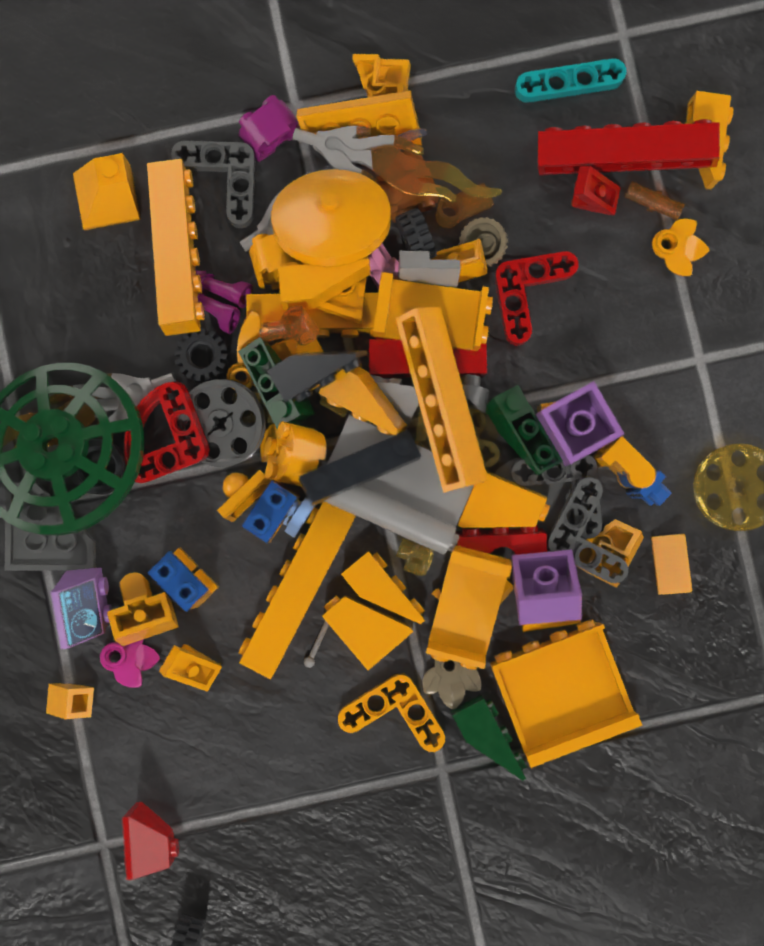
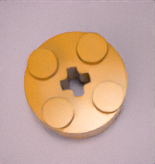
M259 234L252 238L253 245L249 249V254L260 288L265 289L264 284L271 285L272 290L280 289L278 267L285 266L290 262L308 264L287 254L277 243L274 234Z
M280 422L273 438L268 437L264 445V453L268 455L265 470L266 479L302 487L299 482V476L317 469L319 460H325L326 440L324 435L315 429L288 422Z

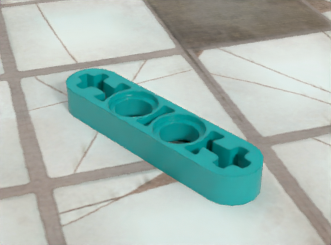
M606 59L525 72L517 79L515 94L520 101L535 102L612 90L622 84L627 69L625 64L618 59ZM609 69H612L614 73H618L616 79H612L611 75H606ZM581 72L589 73L592 82L588 85H582L578 82L577 75ZM558 76L563 80L564 86L561 89H553L549 85V79ZM541 79H543L544 91H541L542 85L539 86ZM525 82H529L530 86H535L531 93H528L527 89L523 88Z

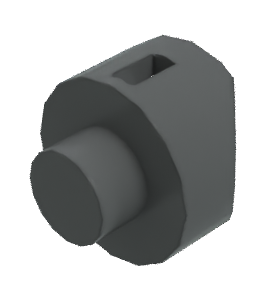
M463 374L461 383L467 405L474 404L478 410L486 413L489 390L480 387L481 377Z

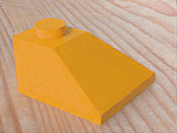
M123 153L94 158L73 173L84 230L141 220L131 165Z

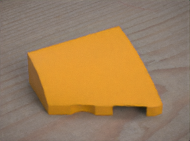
M353 54V62L357 67L361 83L368 97L408 91L411 65L409 60L380 59L378 54Z

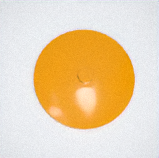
M338 169L321 170L299 177L278 194L271 210V224L277 243L293 258L317 266H339L366 257L382 244L390 229L391 208L386 193L372 179L353 171Z

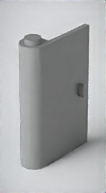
M349 415L328 464L395 435H386L380 432L376 426ZM416 445L421 454L420 460L324 501L445 555L447 550L452 552L457 544L459 535L455 534L456 525L474 485L443 493L432 451Z

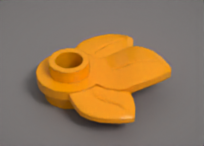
M677 220L670 229L659 231L652 240L654 253L664 258L667 268L679 276L692 275L691 262L702 258L709 252L708 246L701 239L693 235L697 226V221ZM663 240L670 243V249L662 247L661 243Z

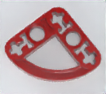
M167 382L156 387L136 406L144 428L151 412L161 403L176 442L143 455L141 467L154 463L156 468L146 471L145 474L139 473L135 481L137 483H146L205 460L209 455V444L188 389L181 382ZM172 390H178L179 395L175 397L176 401L168 398V394L172 393ZM178 406H185V409L175 412L172 410V408H177ZM182 414L187 415L191 420L190 428L186 431L180 429L177 423L179 416ZM126 431L124 438L126 467L130 456L131 431ZM195 432V437H191L190 439L184 440L183 436L190 435ZM193 445H199L200 447L197 456L189 452ZM165 452H171L175 457V465L172 468H168L163 464L162 457Z

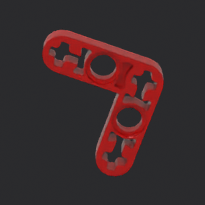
M563 251L503 262L498 266L495 273V284L504 334L510 344H525L532 334L525 287L570 279L579 267L578 259L573 253ZM562 259H565L567 264L571 263L572 266L567 272H564L563 268H557L552 271L553 276H550L548 261H551V267L558 266ZM531 264H540L544 268V275L540 278L532 277L528 271ZM505 269H509V272L515 273L516 276L511 280L512 289L503 293L502 289L507 290L508 282L506 278H501L500 275L504 274ZM510 296L518 297L521 301V308L517 311H511L506 307L505 300ZM523 314L524 318H519L518 323L520 329H525L526 332L523 333L521 339H518L516 334H511V331L515 328L514 319L508 321V317L515 318Z

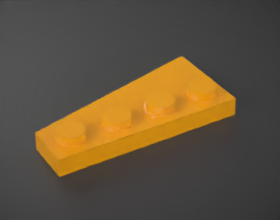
M411 90L297 109L296 117L300 129L317 134L318 131H330L345 126H356L357 139L380 135H395V144H397V141H412L411 145L422 146V137Z

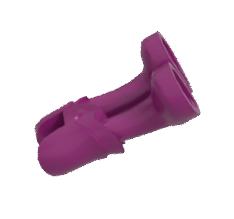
M196 270V275H200L202 283V293H198V302H202L204 311L217 318L219 328L222 331L232 334L239 323L240 310L230 304L209 298L205 294L210 291L227 299L234 305L244 308L246 306V294H252V284L242 281L234 284L225 283L214 279L215 275Z

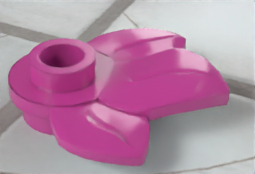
M144 639L125 646H121L118 642H112L107 644L100 653L102 666L106 670L113 672L117 682L123 686L130 688L141 687V672L152 668L160 660V656L153 648L142 644ZM114 653H120L121 655L117 662H111V656Z

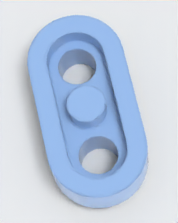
M307 498L303 502L297 499L283 522L287 526L284 532L294 538L314 506L310 505Z

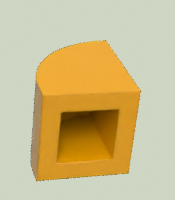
M49 684L46 713L63 719L91 717L94 688L78 684Z

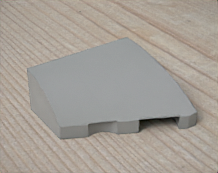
M399 251L398 278L410 282L457 288L460 275V260H430L429 251Z

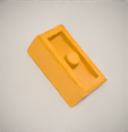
M480 239L438 251L436 253L437 256L430 259L460 260L458 283L487 274V265Z
M685 534L651 537L658 595L692 592Z

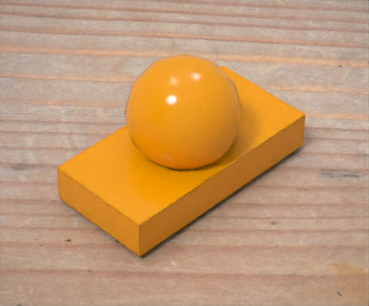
M261 470L250 479L243 473H231L223 481V492L229 499L217 511L223 518L234 522L263 495L272 480L266 479L265 473Z

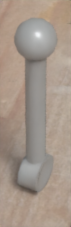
M324 621L309 656L304 659V665L307 668H311L315 664L314 657L329 627L326 621Z

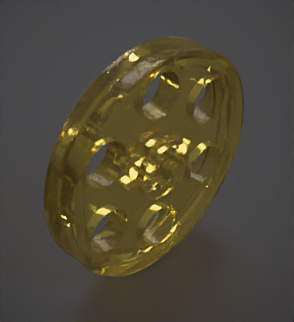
M731 444L712 451L700 463L694 477V497L702 514L714 525L731 531H747L764 525V511L757 506V498L759 495L764 494V481L759 480L756 474L758 467L764 465V451L748 444ZM736 450L743 452L745 455V463L741 467L734 465L731 460V456ZM711 464L718 466L721 472L720 477L716 481L710 480L706 475V470ZM734 481L744 483V487L741 489L742 494L740 492L734 493L733 488L736 486ZM711 493L717 494L721 500V504L716 510L710 509L706 503L707 497ZM736 508L742 509L746 515L745 521L741 525L734 523L731 517L732 512Z

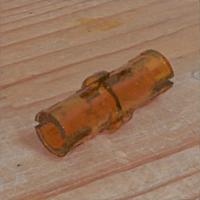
M633 180L627 189V193L624 195L625 199L647 207L646 211L651 213L656 211L675 221L678 220L683 211L681 209L685 206V203L663 195L661 190H651L635 183Z

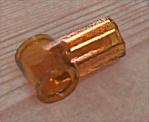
M481 183L458 194L443 196L438 202L435 212V219L438 225L446 229L453 228L458 222L493 208L492 194L488 186ZM450 207L454 209L456 215L447 216L442 212V209Z

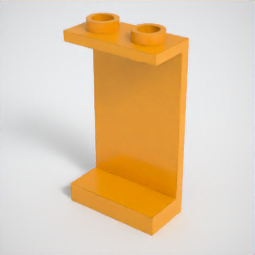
M381 272L373 336L401 340L396 317L416 308L441 307L451 347L478 351L481 343L486 344L489 326L483 325L485 314L490 315L493 297L488 296L489 287H482L480 292L393 279L392 273Z
M457 545L453 548L428 640L426 654H430L433 659L441 662H447L448 659L460 662L462 667L476 670L477 667L485 668L486 654L506 580L509 578L512 569L511 559Z

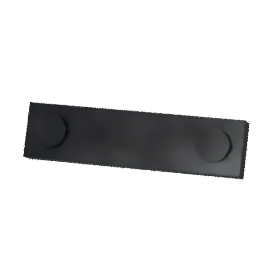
M409 430L305 473L299 476V482L310 505L314 506L418 461L421 458V454Z

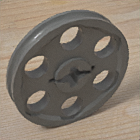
M217 379L201 383L189 392L208 444L214 442L220 448V454L217 458H212L208 455L202 461L203 463L214 467H230L249 459L258 450L265 435L266 419L259 399L248 387L234 380ZM228 387L235 389L238 396L234 404H229L224 399V392ZM202 392L206 393L210 398V405L206 409H202L197 404V397ZM182 405L180 410L185 409V406ZM246 410H251L256 415V422L253 426H247L243 422L242 416ZM182 414L178 418V426L184 431L188 430L191 420L187 415ZM230 416L224 424L226 428L215 430L219 424L218 418ZM192 434L183 436L184 440L195 437ZM238 437L243 438L247 443V450L243 454L238 453L234 448V441ZM193 445V447L189 449V452L191 454H196V456L197 452L200 451L199 445Z

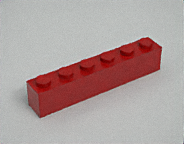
M708 119L697 120L693 124L668 121L663 125L651 126L650 123L641 122L634 124L633 127L608 124L603 128L592 129L590 126L583 125L575 127L574 130L550 127L545 129V131H538L539 175L579 173L580 166H591L598 172L717 167L720 158V122H712Z

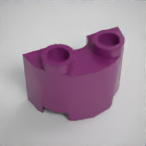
M275 95L268 97L262 103V107L254 113L248 112L239 120L241 125L239 136L244 143L251 146L258 162H261L275 152V149L282 142L293 139L294 130L296 128L300 129L298 120L283 100H278Z

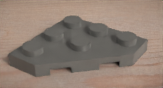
M34 483L29 494L39 497H52L39 483ZM6 488V511L8 512L15 495ZM25 502L19 519L38 525H57L63 523L58 506L41 507ZM5 521L4 571H68L96 568V540L85 529L62 536H43L24 531Z

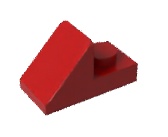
M580 166L575 182L572 206L597 213L615 215L621 187L591 166Z

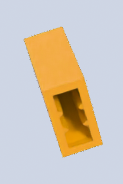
M486 471L488 481L474 485L458 526L462 528L535 527L538 520L544 522L550 505L546 504L547 496Z
M336 595L323 606L327 611L322 617L367 670H370L413 633V629L408 624L347 595L341 599Z

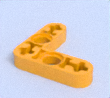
M404 673L391 676L345 705L338 714L339 727L347 733H354L397 707L424 750L436 752L445 743L443 729L413 680ZM395 681L407 682L409 684L406 686L407 693L402 695L400 691L392 695L395 701L389 703L388 696L382 689L387 687L388 692L396 688ZM379 695L384 699L385 703L381 710L373 711L368 707L367 701L371 696ZM362 702L364 711L370 717L365 719L363 713L356 718V725L353 726L350 722L345 724L346 712L349 711L351 714L360 711V707L357 704ZM414 704L421 705L425 710V714L420 720H413L408 716V709ZM429 719L432 720V723L427 724L433 734L439 733L436 737L437 743L434 745L431 741L427 743L424 741L427 736L423 727L419 731L415 728L424 725Z

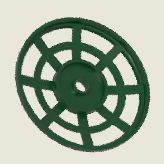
M54 363L40 366L24 373L0 392L1 406L14 390L36 377V390L20 398L9 411L0 407V479L6 488L15 495L8 512L0 506V517L19 529L43 536H62L77 533L94 526L108 517L122 503L138 477L143 460L145 442L139 411L131 396L117 381L106 373L88 365ZM73 370L92 376L81 390L67 385L48 386V372ZM102 383L109 386L118 396L126 410L128 419L110 422L104 408L91 396ZM49 394L74 396L64 411L51 409ZM37 399L38 413L27 422L15 416L26 404ZM86 403L94 411L100 424L85 427L75 416ZM8 426L19 432L16 448L3 453L4 437ZM131 431L130 456L122 478L106 470L112 454L113 434ZM102 436V449L96 464L86 458L89 449V439ZM53 438H57L59 442L57 449L53 452H48V442ZM18 460L26 470L19 487L12 481L5 468V465ZM79 468L90 474L81 485L67 492L65 478L74 474ZM39 478L52 482L55 496L39 497L31 495L29 492L36 479ZM99 480L114 488L111 495L98 508L84 517L75 519L70 502L85 495ZM25 502L41 507L58 506L63 523L57 525H38L19 519Z

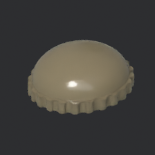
M488 217L475 218L474 221H470L467 226H464L458 245L480 239L486 265L491 267L493 264H497L503 258L502 256L506 254L505 250L508 248L507 233L501 224L494 219Z

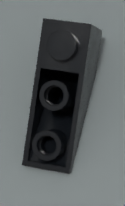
M366 350L302 352L289 356L267 370L284 402L296 399L299 403L313 395L311 389L317 385L323 388L336 381V373L341 370L348 373L360 366L359 359L368 353Z

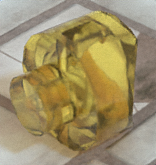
M403 538L396 557L406 560L403 567L404 571L416 576L426 575L434 556V550Z

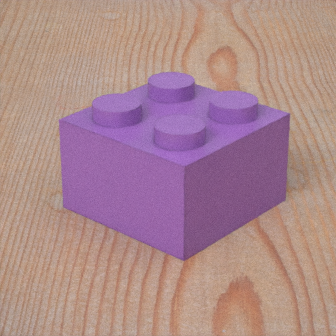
M594 381L536 414L565 466L578 461L624 435Z
M572 550L512 555V578L520 625L581 620L582 595Z

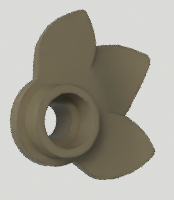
M435 660L434 666L426 671L423 677V690L425 694L439 692L443 703L451 709H456L464 698L465 690H481V679L477 670L464 668L460 665V662L454 661L453 669L446 670L444 662Z

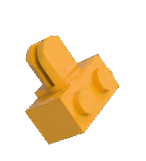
M129 573L121 579L120 591L124 606L107 611L114 640L121 646L179 627L172 601L165 592L152 596L148 580L140 573Z

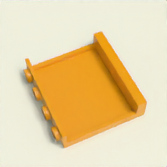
M593 619L581 622L576 625L577 630L569 633L566 630L555 632L549 635L550 640L539 644V641L535 640L522 646V651L514 654L511 651L500 653L495 656L496 661L490 662L525 758L531 768L642 726L639 715L633 710L604 635V624L600 622L594 623Z

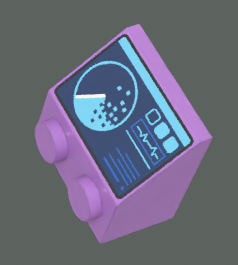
M102 568L68 570L51 591L61 649L70 648L105 633L110 623L107 611L113 609L111 605H107L106 595H108L109 585L107 578L103 577Z

